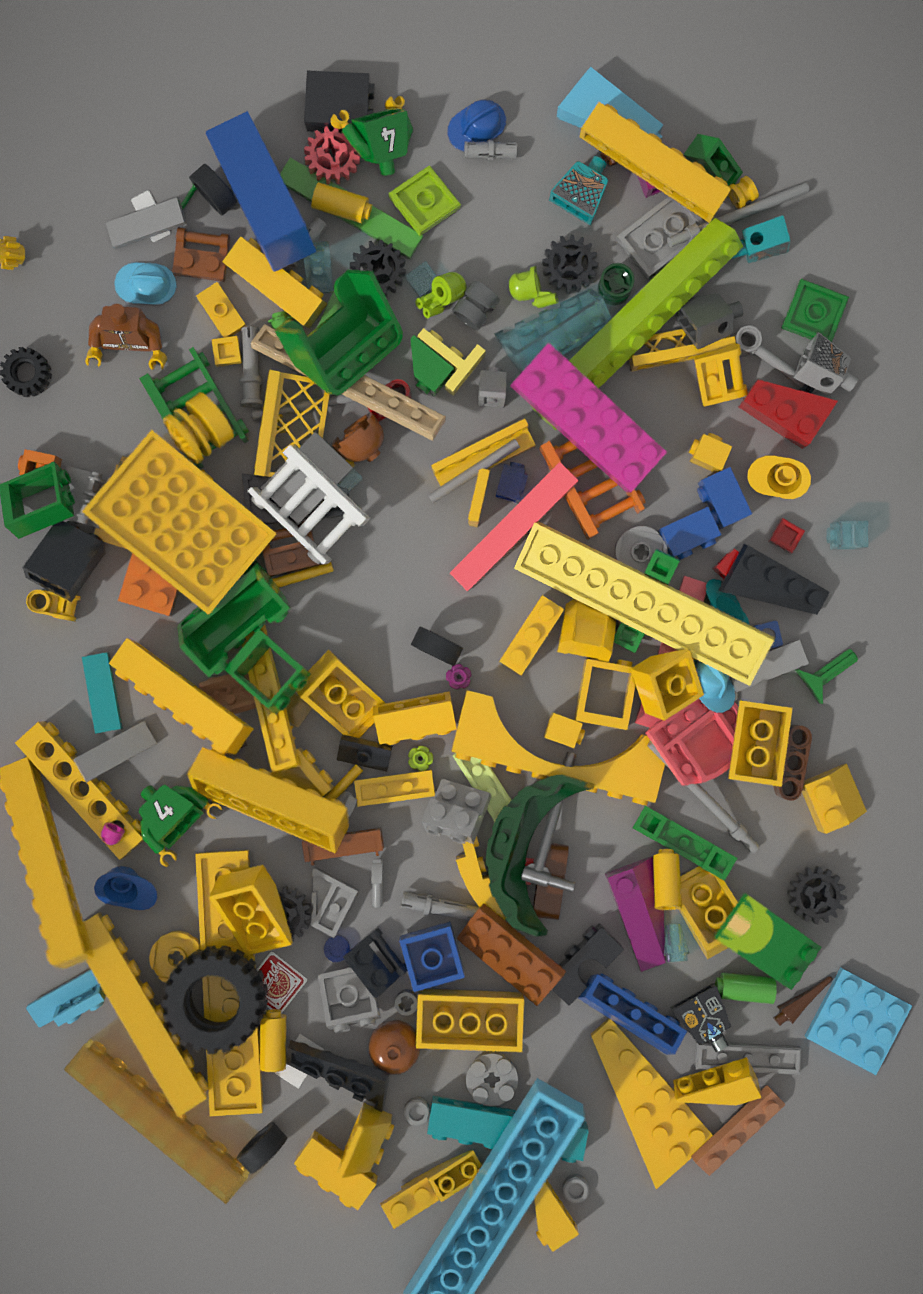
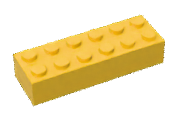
M202 747L187 774L192 788L206 798L335 854L349 828L348 811L342 802L336 799H331L330 801L324 799L315 790L306 789L305 791L298 788L289 779H277L265 769L259 768L256 770L251 768L244 760L239 758L230 759L213 748L209 750Z

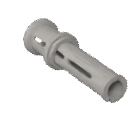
M243 327L241 329L243 376L240 379L243 389V400L240 401V406L247 408L262 407L264 403L261 400L260 385L263 384V379L259 376L258 351L251 348V342L258 334V328L250 327L249 331L248 327Z

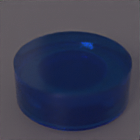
M337 935L335 938L329 937L324 945V954L332 962L343 961V956L350 951V943L342 935Z

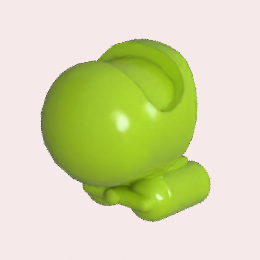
M536 266L530 267L529 271L514 273L511 276L509 291L514 299L518 301L534 299L532 306L537 308L559 303L557 293L541 290Z
M457 272L439 275L432 281V292L417 298L415 303L419 309L423 308V315L426 318L444 312L446 305L452 304L464 297L467 290L466 282Z

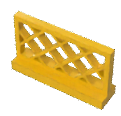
M274 370L268 371L254 475L272 477L275 472H270L272 460L279 455L285 461L287 460L283 452L288 446L281 450L275 442L276 434L283 429L286 430L293 440L289 445L296 444L298 448L301 447L298 442L308 434L312 435L316 428H318V435L323 439L330 394L324 391L323 397L314 402L306 389L316 383L308 377ZM284 379L295 380L301 390L288 398L283 391ZM300 382H306L310 384H308L306 387H303V385ZM303 392L312 405L302 413H299L291 400ZM283 395L286 401L280 405L281 396ZM320 402H322L321 411L317 406ZM289 403L297 416L285 424L279 417V410ZM312 408H315L320 415V422L313 428H310L302 416ZM300 418L308 431L295 439L287 426ZM279 421L282 427L277 430V423ZM275 446V448L278 450V453L273 456V450Z

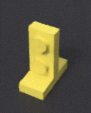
M423 328L417 336L418 339L454 367L455 373L445 384V390L452 396L455 395L485 357L486 350L477 344L468 357L463 360L462 357L464 355L455 347L451 346L449 349L442 343L443 338L433 330L428 332Z

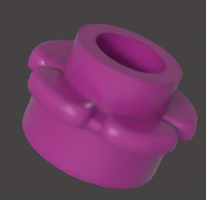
M455 664L451 670L447 671L446 680L449 681V685L453 689L466 688L471 682V671L468 667H463L462 664ZM460 674L461 679H457L456 676Z

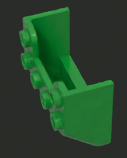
M347 270L338 277L334 285V292L342 307L309 335H306L300 323L292 320L285 321L274 330L293 365L328 394H343L402 341V328L373 271Z
M254 560L209 615L200 607H196L179 623L177 627L179 646L208 677L214 673L219 674L228 665L226 661L229 650L240 647L245 642V637L252 631L257 632L258 629L265 625V620L269 623L274 621L279 623L288 615L290 606L287 598L264 568Z

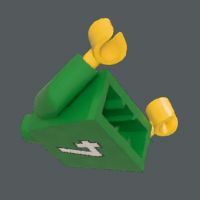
M390 96L385 102L386 110L351 119L352 123L350 124L348 123L349 114L346 110L339 112V116L343 121H340L335 114L332 115L330 120L334 128L342 129L343 135L361 158L365 161L379 164L381 175L396 173L394 159L407 154L408 145L413 133V126L407 111L402 109L405 103L402 96H397L394 101Z
M152 785L147 786L141 792V797L146 802L139 808V814L142 817L140 821L142 839L155 854H160L161 865L168 867L169 864L165 861L164 856L169 854L176 861L177 854L173 850H166L165 847L170 849L204 814L201 809L207 810L206 813L209 818L217 819L210 814L209 810L211 807L216 806L222 811V807L217 803L210 804L208 798L195 791L192 787L176 785L169 788L166 785H162L156 790Z

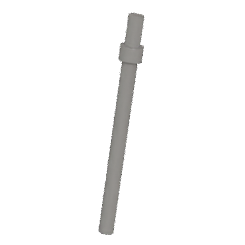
M806 182L727 213L717 219L727 225L806 194L809 192V186ZM709 223L690 225L683 232L668 237L669 246L674 247L686 241L690 242Z
M650 741L647 746L669 768V766L664 761L656 747ZM699 783L687 785L730 830V835L736 841H741L752 853L759 849L760 845L748 834L747 828L741 822L737 823Z

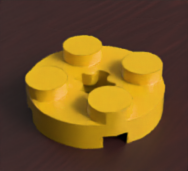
M171 931L162 935L150 951L149 962L152 970L155 971L162 982L166 983L172 971L186 957L199 949L201 950L200 941L184 931ZM175 951H179L180 955L183 956V960H180L178 964H174V959L170 958V954H174Z

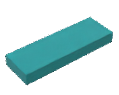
M109 652L82 657L95 734L123 729L112 666L109 664L111 661Z

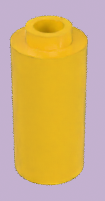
M318 182L313 193L311 208L363 223L364 219L368 220L371 215L372 204L369 203L368 197Z
M672 849L658 850V854L653 855L655 909H681L679 855L674 854Z
M279 1009L266 1010V1014H264L260 1022L261 1071L279 1072L286 1069L287 1015L281 1014Z

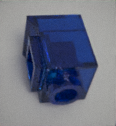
M510 462L509 465L504 464L495 497L515 503L521 501L520 494L523 495L528 477L525 474V465L516 462Z

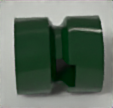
M621 263L611 264L604 269L597 288L598 295L604 303L616 306L627 300L635 281L632 270Z

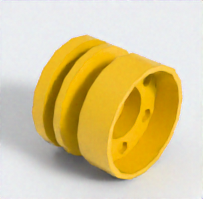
M200 392L186 402L189 415L177 408L174 410L175 417L167 415L163 418L165 427L174 444L195 464L203 461L202 454L205 456L211 455L212 451L208 441L215 447L221 448L234 437L233 431L222 412L208 396Z

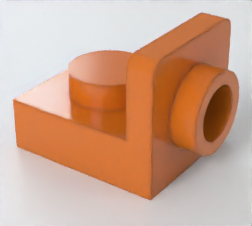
M24 449V454L18 460L19 475L33 471L34 466L37 469L54 461L61 467L62 459L55 455Z

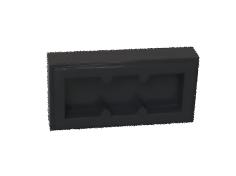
M342 734L337 761L387 772L393 746Z

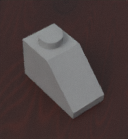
M487 367L486 370H481L478 406L504 408L507 372H501L502 369L498 367Z

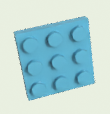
M840 967L805 1037L877 1075L912 1005Z

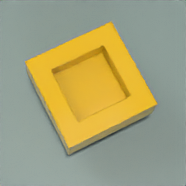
M238 336L212 339L216 367L242 364Z

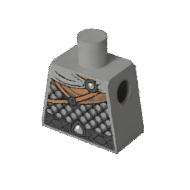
M819 332L803 349L793 377L827 395L832 394L838 386L850 392L858 381L857 377L847 372L851 361L850 357Z

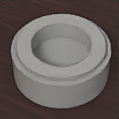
M420 1097L410 1099L404 1108L406 1121L414 1126L425 1124L430 1117L428 1102Z
M574 1174L564 1180L563 1194L569 1202L579 1204L587 1199L589 1186L584 1177Z

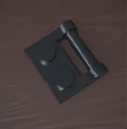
M378 927L367 934L343 956L344 960L374 999L384 993L399 977L408 971L406 963L400 961L381 936L383 933ZM372 942L393 967L394 970L391 973L370 947Z

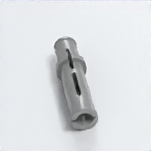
M406 891L403 892L401 908L421 911L424 915L431 913L470 921L480 908L479 906L432 897V894L425 896Z

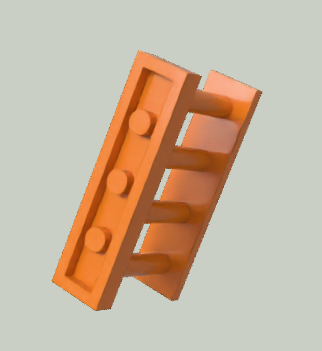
M548 441L542 444L539 450L551 471L561 462L560 460L563 459L564 455L577 449V447L570 441L560 446H552L551 442ZM589 459L572 469H567L577 478L598 466ZM611 478L584 492H577L575 487H573L564 497L586 539L589 540L598 534L597 528L600 527L599 524L634 507L637 514L645 509L643 504L646 502L639 489L635 491L634 489L632 492H626L629 498L596 515H589L585 505L588 504L587 501L618 486Z

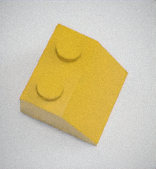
M689 649L650 656L631 668L645 714L665 721L704 695Z
M847 763L804 780L802 794L819 832L827 834L849 825L867 812Z

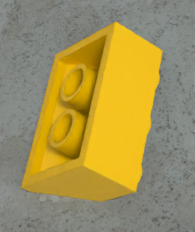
M739 700L728 779L782 787L793 708Z

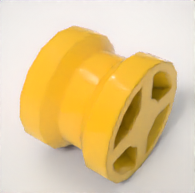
M748 176L742 177L738 184L728 186L731 188L728 196L737 209L745 207L748 201H755L759 197L754 182Z

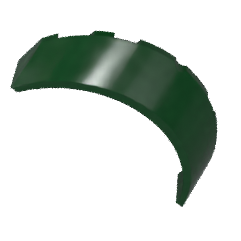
M562 774L550 776L524 787L499 813L492 827V836L488 840L486 866H488L491 894L495 897L500 909L506 916L505 919L513 928L536 937L547 936L548 930L534 911L528 895L526 881L522 880L529 843L541 820L555 805L573 794L594 789L595 784Z

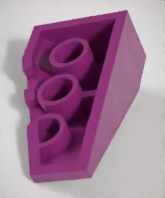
M653 856L605 873L641 972L666 963L664 910L655 909Z

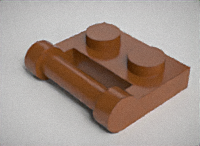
M178 227L172 268L173 275L225 282L227 265L222 261L229 253L230 234L221 233V235L191 232L187 231V228ZM186 241L220 246L219 253L187 249Z
M286 528L274 530L276 535L270 542L293 537V535ZM311 530L307 536L315 543ZM269 542L262 550L270 577L320 565V563H315L308 556L309 550L300 542L271 549Z

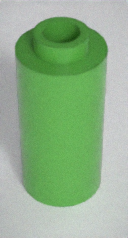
M724 972L721 973L720 977H716L715 986L719 991L721 999L774 1004L776 980L772 977Z

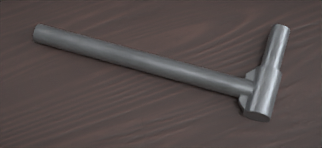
M567 752L563 765L573 767L577 755ZM562 800L550 810L535 864L531 863L525 866L522 880L545 887L552 886L574 892L576 882L552 876L548 868L545 867L564 800Z

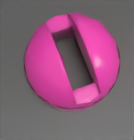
M107 822L101 831V838L106 844L115 845L122 839L125 831L119 825Z

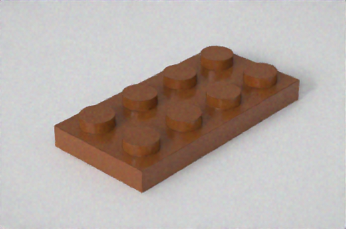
M484 903L456 938L536 1006L541 1003L566 973L563 968Z

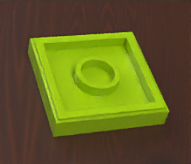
M430 165L389 192L388 195L389 199L419 236L429 231L461 207L460 202Z

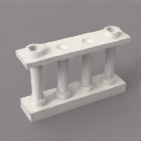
M289 445L283 452L288 457L286 460L287 464L262 491L258 487H251L248 492L253 496L251 500L260 509L265 508L309 550L307 554L315 563L328 564L332 559L326 552L348 528L356 524L364 526L371 518L296 445ZM300 469L307 476L305 478L306 482L279 509L269 498L295 470L298 471ZM319 487L326 494L324 496L325 500L298 527L288 516L313 489L317 490ZM338 506L345 512L343 514L344 518L317 545L307 534L332 507L336 508Z

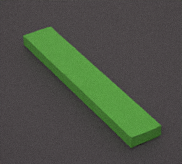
M291 157L280 173L287 188L311 202L317 183L326 184V178L323 177L320 181L316 180V172L310 174L308 167ZM332 181L329 184V186L345 190L337 184L333 183ZM372 206L369 219H364L363 223L336 216L375 240H383V244L386 246L390 243L393 244V250H400L401 255L409 260L423 239V235L419 236L415 230Z

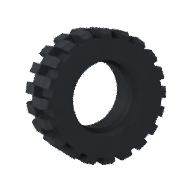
M208 946L204 950L199 949L186 957L169 975V980L165 983L163 989L165 995L162 997L161 1006L166 1008V1011L163 1013L164 1021H170L172 1026L169 1028V1031L173 1036L178 1033L182 1037L179 1041L184 1046L188 1043L194 1045L193 1051L200 1053L202 1049H207L208 1054H216L218 1050H222L223 1053L231 1051L234 1046H241L249 1036H252L264 1016L268 1003L266 999V994L268 993L267 984H263L264 975L261 970L257 971L254 967L256 962L252 958L248 961L243 957L245 953L240 950L233 952L230 951L231 947L222 946L221 948ZM205 976H218L229 981L239 996L240 1005L237 1013L230 1020L224 1022L210 1021L200 1015L192 1001V990L197 981Z

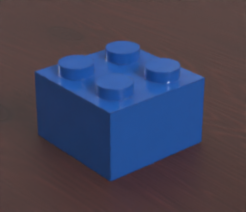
M451 921L400 936L399 942L414 992L465 978V971Z

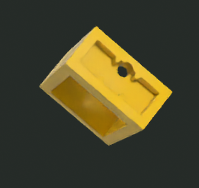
M594 658L585 659L574 720L628 730L636 686L631 672L633 662L617 659V664L598 661V659ZM592 667L629 673L621 718L584 712Z

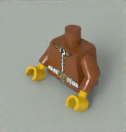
M121 304L104 306L102 315H97L89 325L88 345L91 348L88 350L85 360L88 366L90 358L98 360V367L101 365L103 353L99 347H102V349L150 352L152 350L153 354L148 363L150 369L154 370L156 361H158L163 370L167 362V356L160 351L163 347L159 327L155 322L148 319L141 309L137 307H123Z

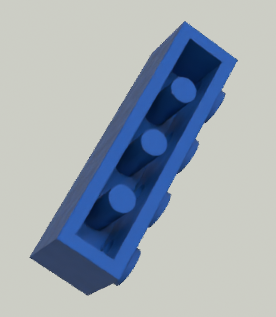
M600 973V975L595 974L589 977L586 983L587 988L578 999L664 1054H676L687 1033L685 1029L680 1027V1022L670 1016L664 1017L657 1012L658 1008L646 1001L644 1003L635 998L636 994L624 987L622 989L613 984L614 980L605 974Z

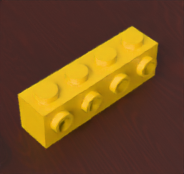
M240 236L222 262L303 326L310 329L328 304L322 300L324 294L313 285L308 289L301 283L304 278L292 269L289 273L283 268L275 272L272 271L264 253L261 252L260 244L251 237L247 241Z

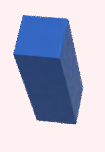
M246 111L207 130L206 136L272 271H278L317 252L307 227L249 112Z

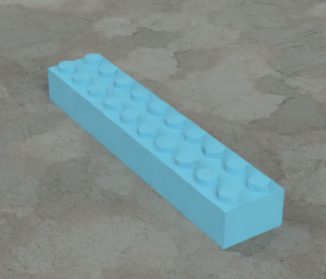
M536 1079L406 1286L403 1294H474L585 1119L582 1103L544 1081Z

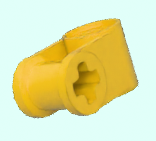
M33 590L28 594L26 604L35 613L76 622L74 615L77 601L80 600L81 596L76 595L73 601L70 602L50 591ZM44 595L46 605L39 609L36 606V599L38 596Z

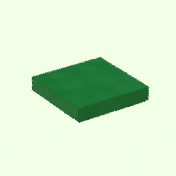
M801 278L781 329L810 340L819 332L832 342L849 296Z

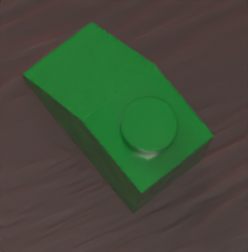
M697 134L683 154L691 163L697 162L702 165L711 176L722 178L728 186L735 184L743 173L720 138Z
M413 335L411 338L414 379L417 382L415 386L425 395L430 393L435 397L454 374V367Z

